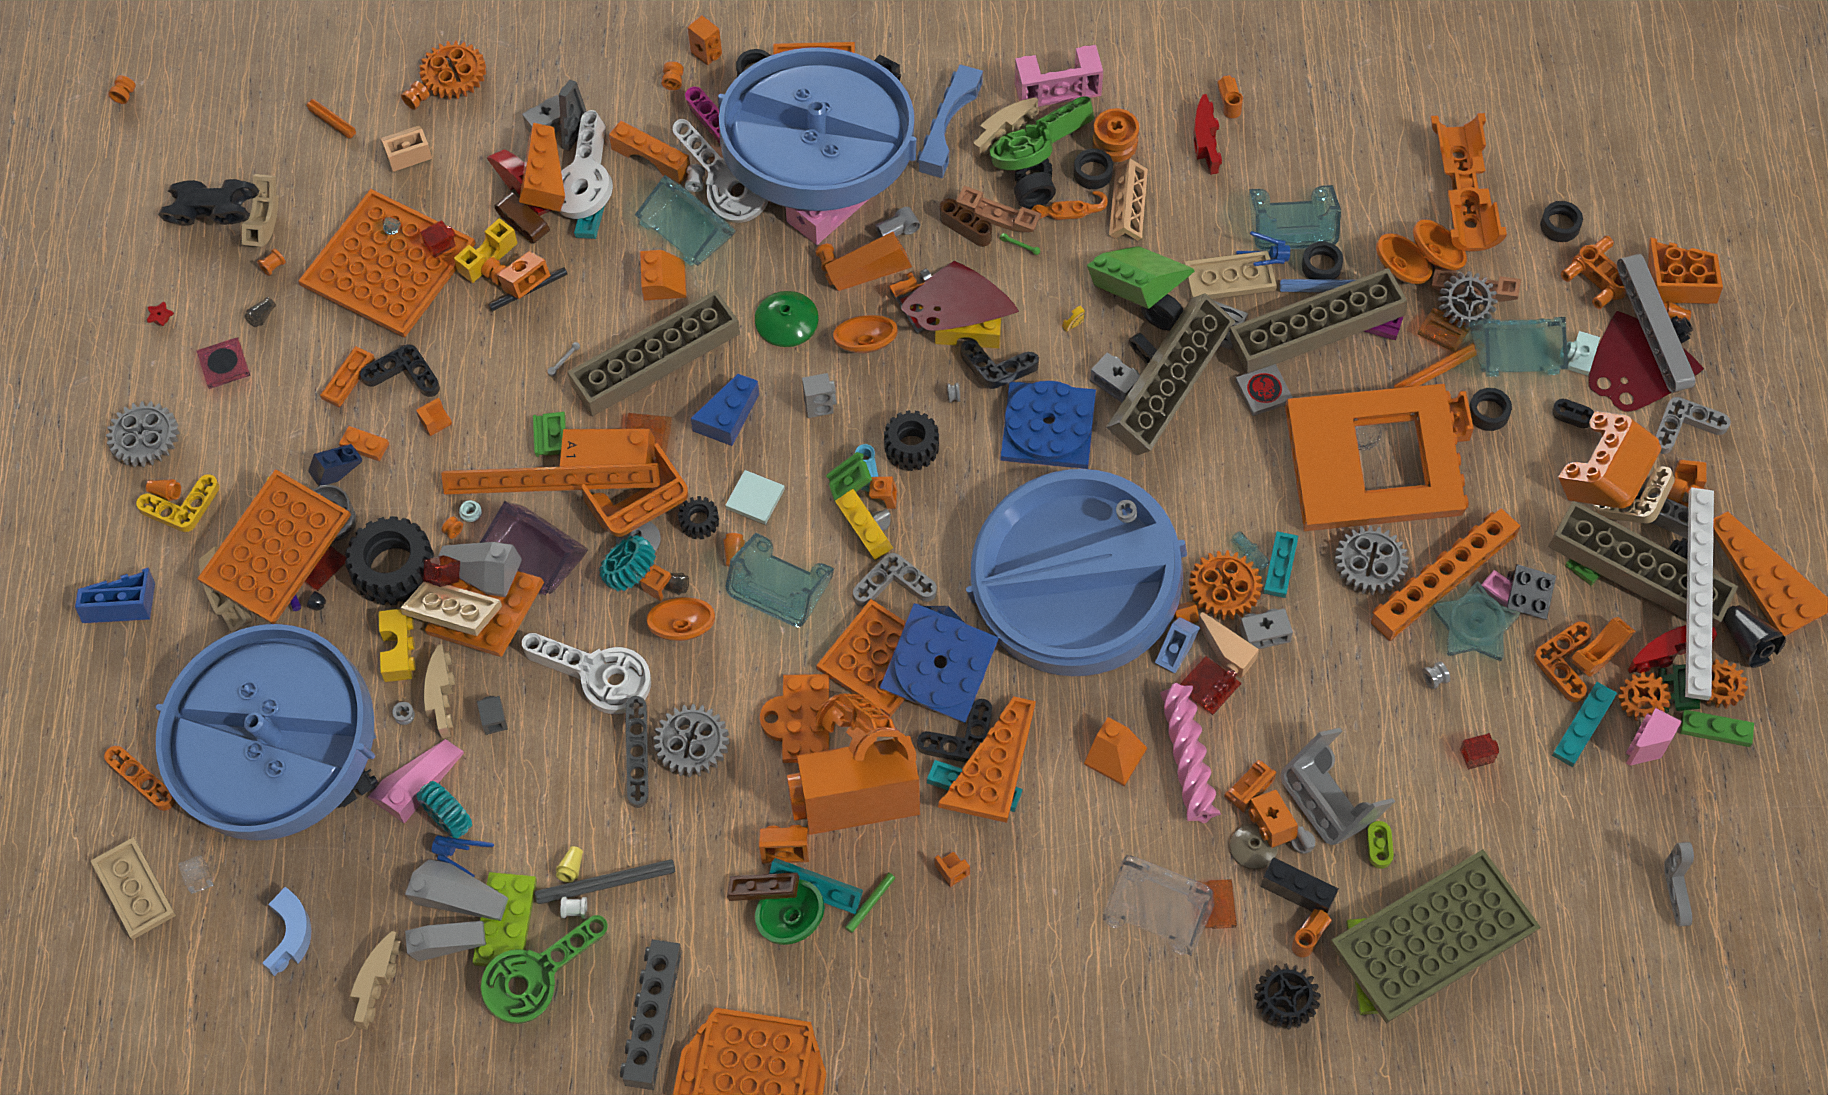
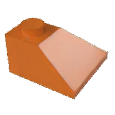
M1107 717L1095 737L1084 765L1125 787L1145 754L1147 747L1128 727Z

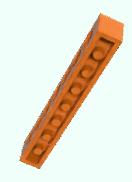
M1502 508L1496 513H1489L1480 526L1475 525L1471 528L1467 537L1464 539L1459 538L1453 544L1450 551H1443L1437 557L1433 565H1426L1420 572L1421 575L1417 578L1412 577L1404 586L1405 588L1400 592L1396 590L1392 593L1387 603L1384 605L1382 603L1379 604L1372 612L1371 624L1389 641L1393 640L1517 536L1521 526ZM1488 532H1493L1496 535H1490ZM1456 558H1462L1464 561H1459ZM1440 571H1446L1448 575L1442 574ZM1424 584H1430L1433 588H1428ZM1408 597H1413L1417 601H1411ZM1396 610L1399 611L1401 614L1397 615L1394 614L1392 611Z

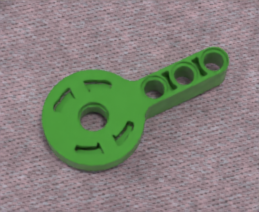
M1087 96L1076 98L1035 121L1036 124L1026 125V130L1020 129L1001 137L990 148L993 165L1004 170H1019L1037 165L1047 159L1053 151L1052 144L1055 141L1094 120L1095 116L1091 98Z
M600 915L591 916L542 953L518 949L506 951L495 957L486 967L481 980V997L487 1010L497 1019L511 1024L527 1023L539 1017L552 1000L555 973L605 935L608 928L606 919ZM591 923L600 924L602 932L593 933L589 925ZM579 937L583 942V946L579 948L573 947L570 939ZM554 951L561 952L564 957L563 961H553L551 953ZM515 977H520L527 983V990L521 995H515L509 990L508 983Z

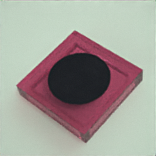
M238 337L196 350L209 389L251 376Z

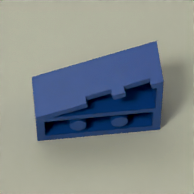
M737 374L691 417L693 432L733 446L759 396L758 381Z
M149 567L142 569L141 573L128 576V574L122 575L121 579L109 583L103 581L78 589L75 609L81 622L150 620L155 581Z

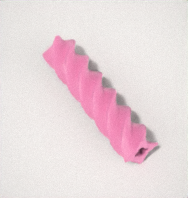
M1174 683L1169 689L1160 692L1164 701V714L1169 723L1168 731L1170 740L1173 743V756L1178 765V779L1183 787L1182 798L1187 808V821L1207 823L1212 817L1218 816L1221 813L1212 805L1216 797V791L1207 783L1211 776V769L1202 762L1207 749L1198 741L1202 727L1193 720L1197 712V705L1188 698L1193 690V686H1181L1178 683Z

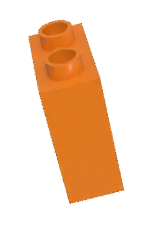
M894 738L876 741L871 744L864 755V761H855L853 754L849 751V746L798 755L799 773L787 775L794 821L807 819L809 835L920 815L919 776L916 761H908L896 750Z

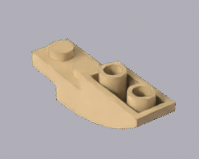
M1034 97L1011 104L980 125V137L973 143V155L980 160L985 154L990 152L991 146L1001 137L1024 129L1026 123L1030 119H1034L1038 114V99Z
M214 546L199 559L200 574L214 556L218 547ZM203 584L213 610L217 615L223 616L231 633L245 628L253 621L247 609Z
M439 644L428 665L424 686V702L429 720L436 719L441 737L447 738L451 737L450 728H453L451 714L447 715L446 708L450 707L448 695L453 694L452 685H455L453 671L449 672L448 665L452 664L449 651L445 652L443 645Z
M391 931L374 948L363 964L354 983L350 997L355 1004H358L354 1023L359 1029L368 1030L369 1022L372 1023L374 1020L375 1008L373 1007L375 999H379L381 994V985L379 984L389 985L390 979L395 976L397 967L395 963L396 956L400 955L402 950V941H400L397 932Z

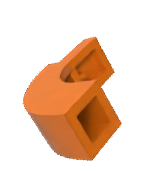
M1619 617L1612 618L1588 646L1575 652L1571 657L1573 659L1572 663L1587 676L1591 677L1621 650L1636 631Z

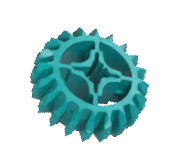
M629 536L627 540L624 538L619 544L616 543V546L605 555V559L601 562L602 566L599 568V576L609 588L617 592L625 591L628 587L632 588L634 584H639V581L645 578L647 572L651 571L650 567L654 565L653 561L656 558V551L651 543L642 536Z
M430 781L420 788V791L417 793V800L444 832L457 839L469 831L468 829L472 827V819L450 792L435 781Z

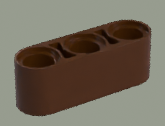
M512 192L494 205L496 212L532 244H535L550 231L548 224L529 206L520 203L519 198Z
M947 198L941 201L940 221L945 226L980 247L988 246L991 243L992 224L988 220L954 199Z

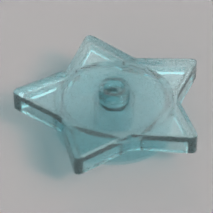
M1479 581L1475 582L1459 600L1436 603L1432 609L1448 629V656L1475 650L1498 661H1502L1504 656L1503 634L1520 616V612L1501 606L1496 600L1489 597Z

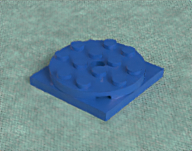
M1039 381L1035 383L1010 382L1001 461L1088 469L1096 389L1076 388L1057 381ZM1050 417L1053 418L1055 421L1051 424H1047L1043 421V419Z
M914 603L879 689L965 723L999 637L967 625L956 618L945 616ZM936 656H943L946 659L947 665L944 668L940 669L934 665Z

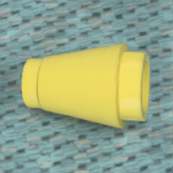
M575 846L570 847L556 868V877L565 883H572L578 878L583 854L582 849Z

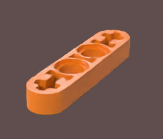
M112 746L107 749L104 758L108 765L151 804L162 811L173 807L175 799L167 787L122 747ZM113 755L120 756L124 763L121 765L116 759L112 758ZM129 767H138V771L135 775H126V771ZM146 780L154 782L149 790L142 789V784ZM158 791L163 797H167L168 800L166 802L160 801L156 795Z

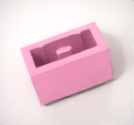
M1655 708L1652 715L1647 714L1626 752L1629 755L1626 764L1631 766L1662 758L1682 721Z

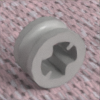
M958 382L955 385L948 383L949 403H952L953 400L960 402Z
M1123 500L1118 503L1116 507L1118 519L1123 523H1130L1136 519L1137 509L1134 502ZM1126 507H1129L1131 514L1123 515L1122 509L1126 510Z
M407 702L397 703L392 710L396 722L400 725L410 724L414 720L415 712ZM404 710L408 715L404 717L400 715V711Z

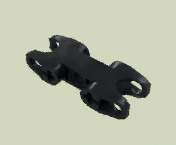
M237 179L224 180L221 188H207L205 184L195 180L182 181L169 186L168 192L171 193L173 198H176V201L169 206L162 207L158 215L163 221L181 226L193 225L196 217H210L218 224L232 225L249 219L250 213L241 205L248 199L256 198L260 190L253 183Z

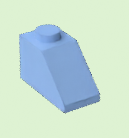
M1179 617L1172 623L1155 663L1176 673L1189 652L1200 627Z

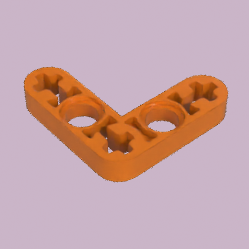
M1585 622L1574 623L1541 645L1534 656V661L1570 702H1580L1586 694L1587 687L1563 658L1589 641L1592 629ZM1577 630L1585 632L1584 636L1580 634L1573 640L1572 637L1575 636ZM1557 641H1566L1569 644V648H1559ZM1551 650H1553V653H1551L1549 659L1541 658L1542 654L1547 655L1551 652ZM1562 669L1565 671L1566 677L1558 678L1554 671ZM1572 688L1574 690L1578 688L1580 690L1579 693H1572Z

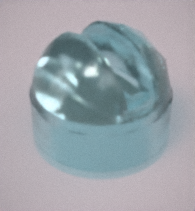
M386 217L383 222V230L388 235L396 234L401 226L398 220Z

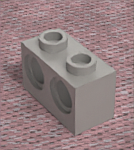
M828 373L803 377V395L808 418L833 414V405L837 404L834 381H829Z

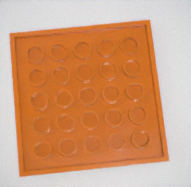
M370 189L298 282L300 286L405 338L457 270L454 257L468 245L474 247L476 242L475 239Z

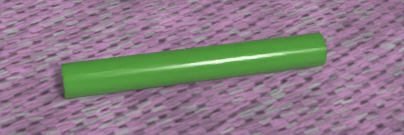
M889 872L845 926L847 931L850 933L854 932L895 880L894 875Z

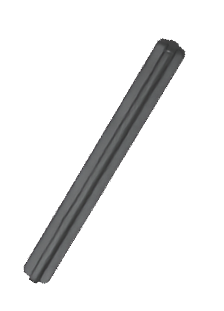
M670 859L537 890L535 896L538 904L561 900L562 897H574L672 874L675 872L674 861Z

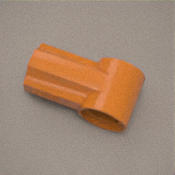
M1230 75L1223 76L1217 82L1224 106L1223 113L1228 118H1237L1242 112L1243 96L1239 93L1235 78H1232Z
M1314 909L1302 928L1296 932L1292 943V951L1296 956L1308 957L1312 953L1313 948L1332 922V919L1326 912ZM1299 940H1305L1309 943V945L1304 946L1299 942Z

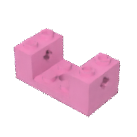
M1096 45L1076 48L1075 68L1059 72L1041 74L1036 55L1015 58V87L1019 101L1035 97L1038 99L1039 107L1073 101L1083 96L1090 98L1101 96L1103 68Z
M868 200L850 207L827 211H808L786 207V219L791 226L818 245Z

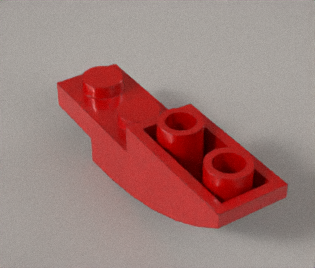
M1202 94L1196 110L1193 132L1194 150L1197 160L1205 158L1210 175L1219 173V166L1222 165L1221 153H1217L1216 132L1219 130L1218 118H1214L1212 101L1209 102L1207 94Z
M505 149L488 156L487 160L510 190L515 189L520 195L525 163ZM526 204L539 216L552 211Z
M1686 625L1670 630L1648 643L1633 659L1628 668L1629 674L1634 672L1645 673L1651 668L1658 666L1660 668L1668 667L1673 663L1677 654H1685ZM1712 627L1713 643L1717 636V632L1714 627Z

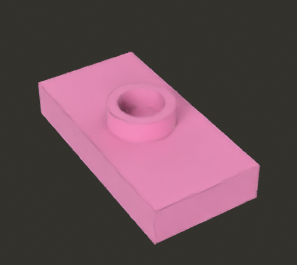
M1493 570L1481 584L1480 589L1507 608L1512 583ZM1509 609L1510 611H1512V612L1515 613L1516 615L1519 613L1518 611H1514V610Z

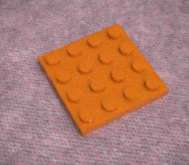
M517 571L506 597L484 594L475 586L466 584L464 580L456 576L451 586L499 599L502 607L477 636L430 622L425 628V632L433 637L502 657L542 588L544 581L540 577Z
M870 599L816 665L817 670L829 675V678L853 694H863L891 718L905 699L879 688L906 621ZM939 656L935 657L934 663L939 658Z

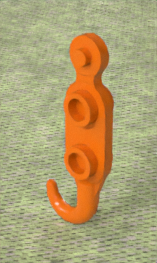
M1093 191V195H1098L1101 198V203L1089 204L1078 200L1053 202L1048 207L1035 205L1032 210L1041 213L1040 219L1045 216H1050L1057 220L1078 219L1104 210L1108 204V199L1103 192Z

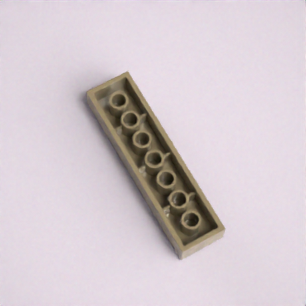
M1387 268L1230 327V341L1246 373H1250L1405 316L1408 301L1390 269Z
M715 290L568 371L570 384L588 411L594 416L740 334L739 320Z
M1206 293L1192 298L1106 428L1136 455L1151 451L1222 343L1230 327L1235 323V320Z
M1573 501L1548 547L1687 620L1688 560ZM1713 573L1712 627L1716 629L1721 623L1738 586Z

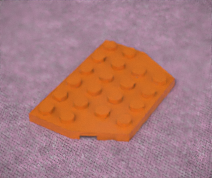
M714 1008L707 1021L700 1026L697 1034L681 1052L673 1095H824L827 1073L811 1022Z

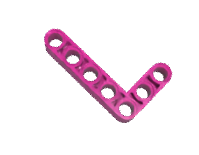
M696 86L690 87L685 93L690 110L720 144V131L718 127L719 109L701 88Z

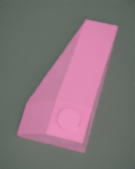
M445 739L384 778L368 798L405 824L420 806L417 800V793L420 791V788L430 781L439 783L464 752Z

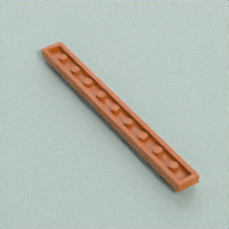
M658 463L443 471L441 473L444 495L581 490V485L583 484L586 485L588 490L659 487L660 485Z

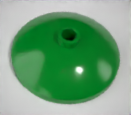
M780 291L769 295L759 304L755 312L757 332L766 342L778 347H794L806 342L815 333L819 322L818 310L813 301L804 294L795 291Z
M799 879L796 898L760 899L755 911L756 926L761 935L772 943L789 945L800 942L810 936L821 923L825 909L824 899L816 886L808 881Z

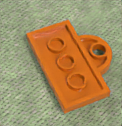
M783 675V696L770 699L762 707L760 712L761 728L769 738L782 742L783 763H798V755L829 750V731L823 725L815 723L820 707L829 699V675ZM771 714L778 717L774 723L766 722L765 718Z

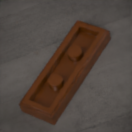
M798 873L730 876L727 898L729 901L796 898L800 876Z

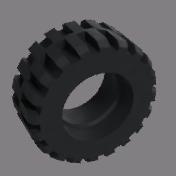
M390 516V519H385L384 517L377 518L378 521L366 523L365 528H359L355 532L356 537H351L348 542L350 547L345 552L347 558L345 560L346 568L357 591L364 595L367 600L371 602L376 600L377 604L385 605L386 602H389L390 605H397L398 601L405 603L425 579L433 578L435 573L433 569L435 567L434 553L426 533L416 523L411 524L410 520L406 518L399 520L397 516ZM397 548L410 553V557L405 565L394 572L379 573L371 569L374 559L386 550Z

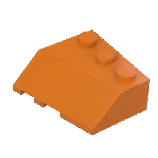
M1650 237L1648 269L1663 302L1718 303L1723 289L1718 254L1695 248L1687 250L1677 247L1675 243L1669 242V245L1657 242L1658 239Z

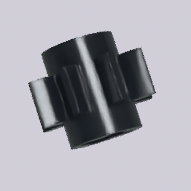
M1678 316L1671 318L1670 320L1681 344L1691 339L1690 332L1693 331V327L1686 317L1679 318Z
M1683 537L1681 541L1678 539L1674 540L1668 549L1688 560V539Z

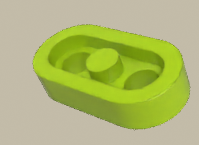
M1375 821L1370 824L1367 830L1368 856L1370 863L1374 867L1383 869L1392 863L1394 857L1392 831L1387 823ZM1375 833H1380L1382 838H1377ZM1377 855H1382L1385 859L1379 860Z

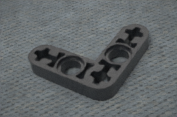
M968 340L961 344V358L982 384L989 389L999 388L1029 375L1039 368V356L1034 352H1024L999 364H995L977 342ZM979 362H984L987 365L984 367H979L976 364ZM1014 368L1017 371L1010 373L1007 372L1006 369Z
M411 344L403 345L366 365L360 373L363 383L366 386L374 387L407 370L424 396L433 397L440 391V385L436 376L418 349ZM409 353L410 355H412L414 361L411 362L409 357L405 354ZM388 362L396 363L392 369L384 368ZM417 367L425 368L422 374L413 373ZM371 373L374 377L370 378L368 374ZM427 379L430 385H433V387H426L424 380Z
M978 699L973 703L965 738L925 731L917 738L918 750L925 755L967 763L971 757L969 751L972 749V742L976 743L977 749L980 743L987 737L992 717L991 703L986 699ZM981 706L985 707L982 720L978 719ZM975 726H980L983 728L984 733L980 736H975L971 733V729ZM926 739L931 740V744L928 747H924L923 742H926ZM938 741H941L940 750H937ZM946 743H954L957 748L954 752H946L943 747Z

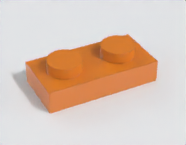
M348 426L339 445L342 447L352 444L360 455L380 462L389 442L388 439Z

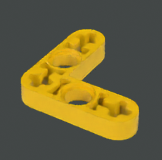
M207 474L199 478L181 507L148 493L141 495L137 499L136 505L144 516L181 532H189L195 528L218 493L220 486L215 476ZM210 483H212V487L208 486L207 488H205V484L209 485ZM194 500H203L199 507L191 506ZM151 502L153 506L151 507L147 505L146 507H144V504H149ZM164 509L172 510L169 516H161V512ZM187 518L189 519V522H184V523L182 524V522H181L182 519H183V520H187Z

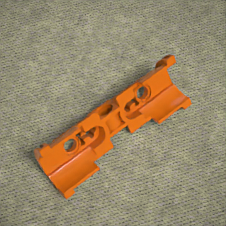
M1478 113L1472 121L1464 124L1462 127H1446V125L1439 122L1438 116H1431L1432 129L1438 135L1444 171L1452 179V190H1448L1454 229H1450L1451 241L1456 248L1463 251H1482L1492 248L1501 243L1507 236L1506 227H1501L1497 202H1494L1492 205L1489 188L1479 189L1476 174H1482L1486 171L1482 154L1486 147L1483 129L1486 122L1485 113ZM1460 152L1464 157L1461 159L1455 158L1453 153ZM1464 205H1468V208H1470L1469 214H1467V207ZM1472 221L1476 226L1469 228L1465 225V222Z
M838 694L829 698L820 707L815 720L817 725H823L829 732L834 731L835 724L839 727H851L847 729L846 733L852 738L849 751L853 754L855 761H864L867 749L877 741V737H893L896 742V750L908 761H916V751L910 739L895 728L893 720L863 694Z

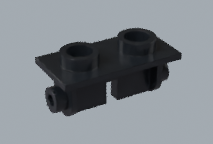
M371 769L363 770L358 782L348 796L337 806L338 808L342 806L345 808L348 804L358 799L353 792L357 789L362 796L376 788L375 785L379 782L374 775L369 777L368 773L372 771Z

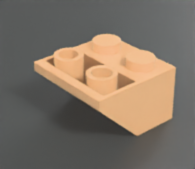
M420 125L380 138L393 172L432 159L428 142Z

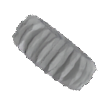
M1468 271L1466 276L1462 272L1458 273V278L1453 275L1450 277L1451 282L1446 281L1444 283L1445 288L1440 290V293L1444 296L1439 297L1438 301L1445 304L1441 305L1439 309H1446L1447 312L1443 314V317L1446 318L1449 315L1451 317L1449 320L1450 324L1457 321V328H1460L1462 323H1464L1465 330L1470 328V323L1473 329L1478 327V323L1483 326L1486 324L1485 319L1490 320L1492 318L1489 312L1494 313L1496 311V308L1492 305L1496 304L1498 300L1491 297L1497 293L1496 291L1490 292L1489 290L1493 284H1485L1487 277L1479 280V273H1476L1473 278L1471 271ZM1465 284L1462 295L1452 296L1455 287ZM1474 287L1481 292L1482 296L1475 294ZM1467 296L1472 300L1469 305L1464 302V298ZM1453 305L1459 306L1462 309V314L1457 312ZM1484 305L1479 315L1471 317L1473 306Z

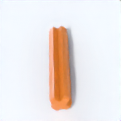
M311 99L306 106L309 111L347 138H352L356 135L353 126L315 99Z

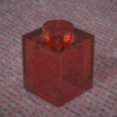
M442 220L420 232L423 244L433 258L456 247L454 241L456 234L450 225L447 227Z
M445 555L426 559L423 581L438 587L458 583L460 560Z
M1488 733L1463 740L1460 751L1469 770L1494 763L1499 753V746L1496 740L1492 739L1491 734Z

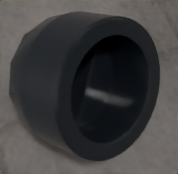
M314 591L308 600L307 607L315 611L322 610L324 604H326V599L322 594Z

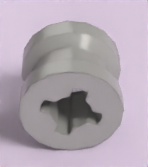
M1441 661L1435 663L1434 667H1426L1422 670L1425 682L1431 689L1437 688L1441 683L1446 684L1450 682L1449 671Z

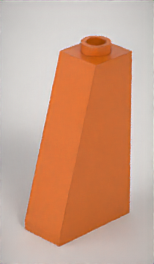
M892 231L826 264L825 267L828 273L825 274V277L830 286L834 284L836 289L840 291L909 269L912 265L905 249Z

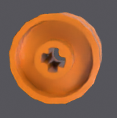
M1120 108L1108 109L1096 117L1093 129V149L1105 151L1111 156L1113 162H1123L1131 158L1138 147L1139 122L1136 117L1129 111Z

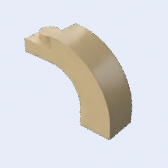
M255 174L253 175V184L260 191L256 198H253L249 219L242 224V245L263 247L270 240L275 227L279 195H276V176Z

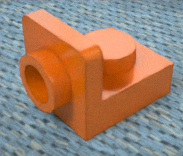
M871 477L870 498H881L885 502L887 509H896L898 489L893 477Z

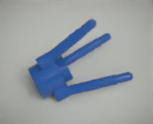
M1250 232L1252 236L1275 244L1268 251L1271 260L1254 262V266L1284 264V262H1288L1290 246L1285 245V240H1277L1260 233ZM1236 251V254L1238 255L1261 251Z
M437 835L432 844V853L438 855L437 860L451 863L475 877L473 873L449 859L448 856H452L456 848L469 850L470 847L467 845L494 847V844Z

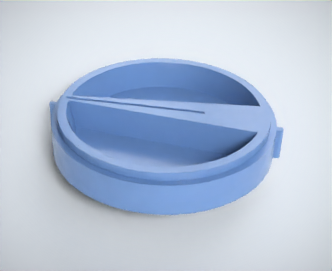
M819 47L794 49L774 54L747 68L733 81L725 94L718 95L720 146L725 163L736 179L746 188L760 197L781 206L808 211H827L859 204L884 191L901 175L909 160H916L914 109L908 92L889 70L877 62L856 53Z
M1068 469L1056 471L1032 479L1008 494L989 514L980 529L973 548L971 559L972 586L967 587L966 591L971 603L977 604L989 632L999 637V645L1020 662L1037 670L1055 675L1088 676L1100 674L1121 667L1139 657L1167 629L1177 610L1182 593V557L1187 556L1186 544L1184 540H1178L1169 517L1159 503L1135 483L1112 473L1099 470ZM1123 500H1130L1136 505L1137 517L1130 523H1123L1117 517L1116 507ZM1126 507V510L1122 509L1123 515L1131 514L1129 507Z
M265 624L252 626L230 633L213 642L196 655L181 671L167 693L164 703L156 705V709L160 711L156 730L157 762L160 774L170 794L191 816L211 829L237 839H278L295 834L316 824L341 804L358 782L367 760L375 758V754L371 751L374 736L373 704L368 687L360 672L328 640L314 632L292 625Z

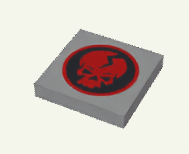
M1276 364L1236 377L1235 382L1252 416L1284 406L1287 399L1293 398Z

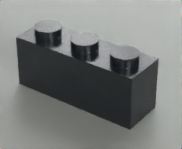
M1274 857L1263 876L1260 886L1311 912L1317 909L1327 914L1339 888Z

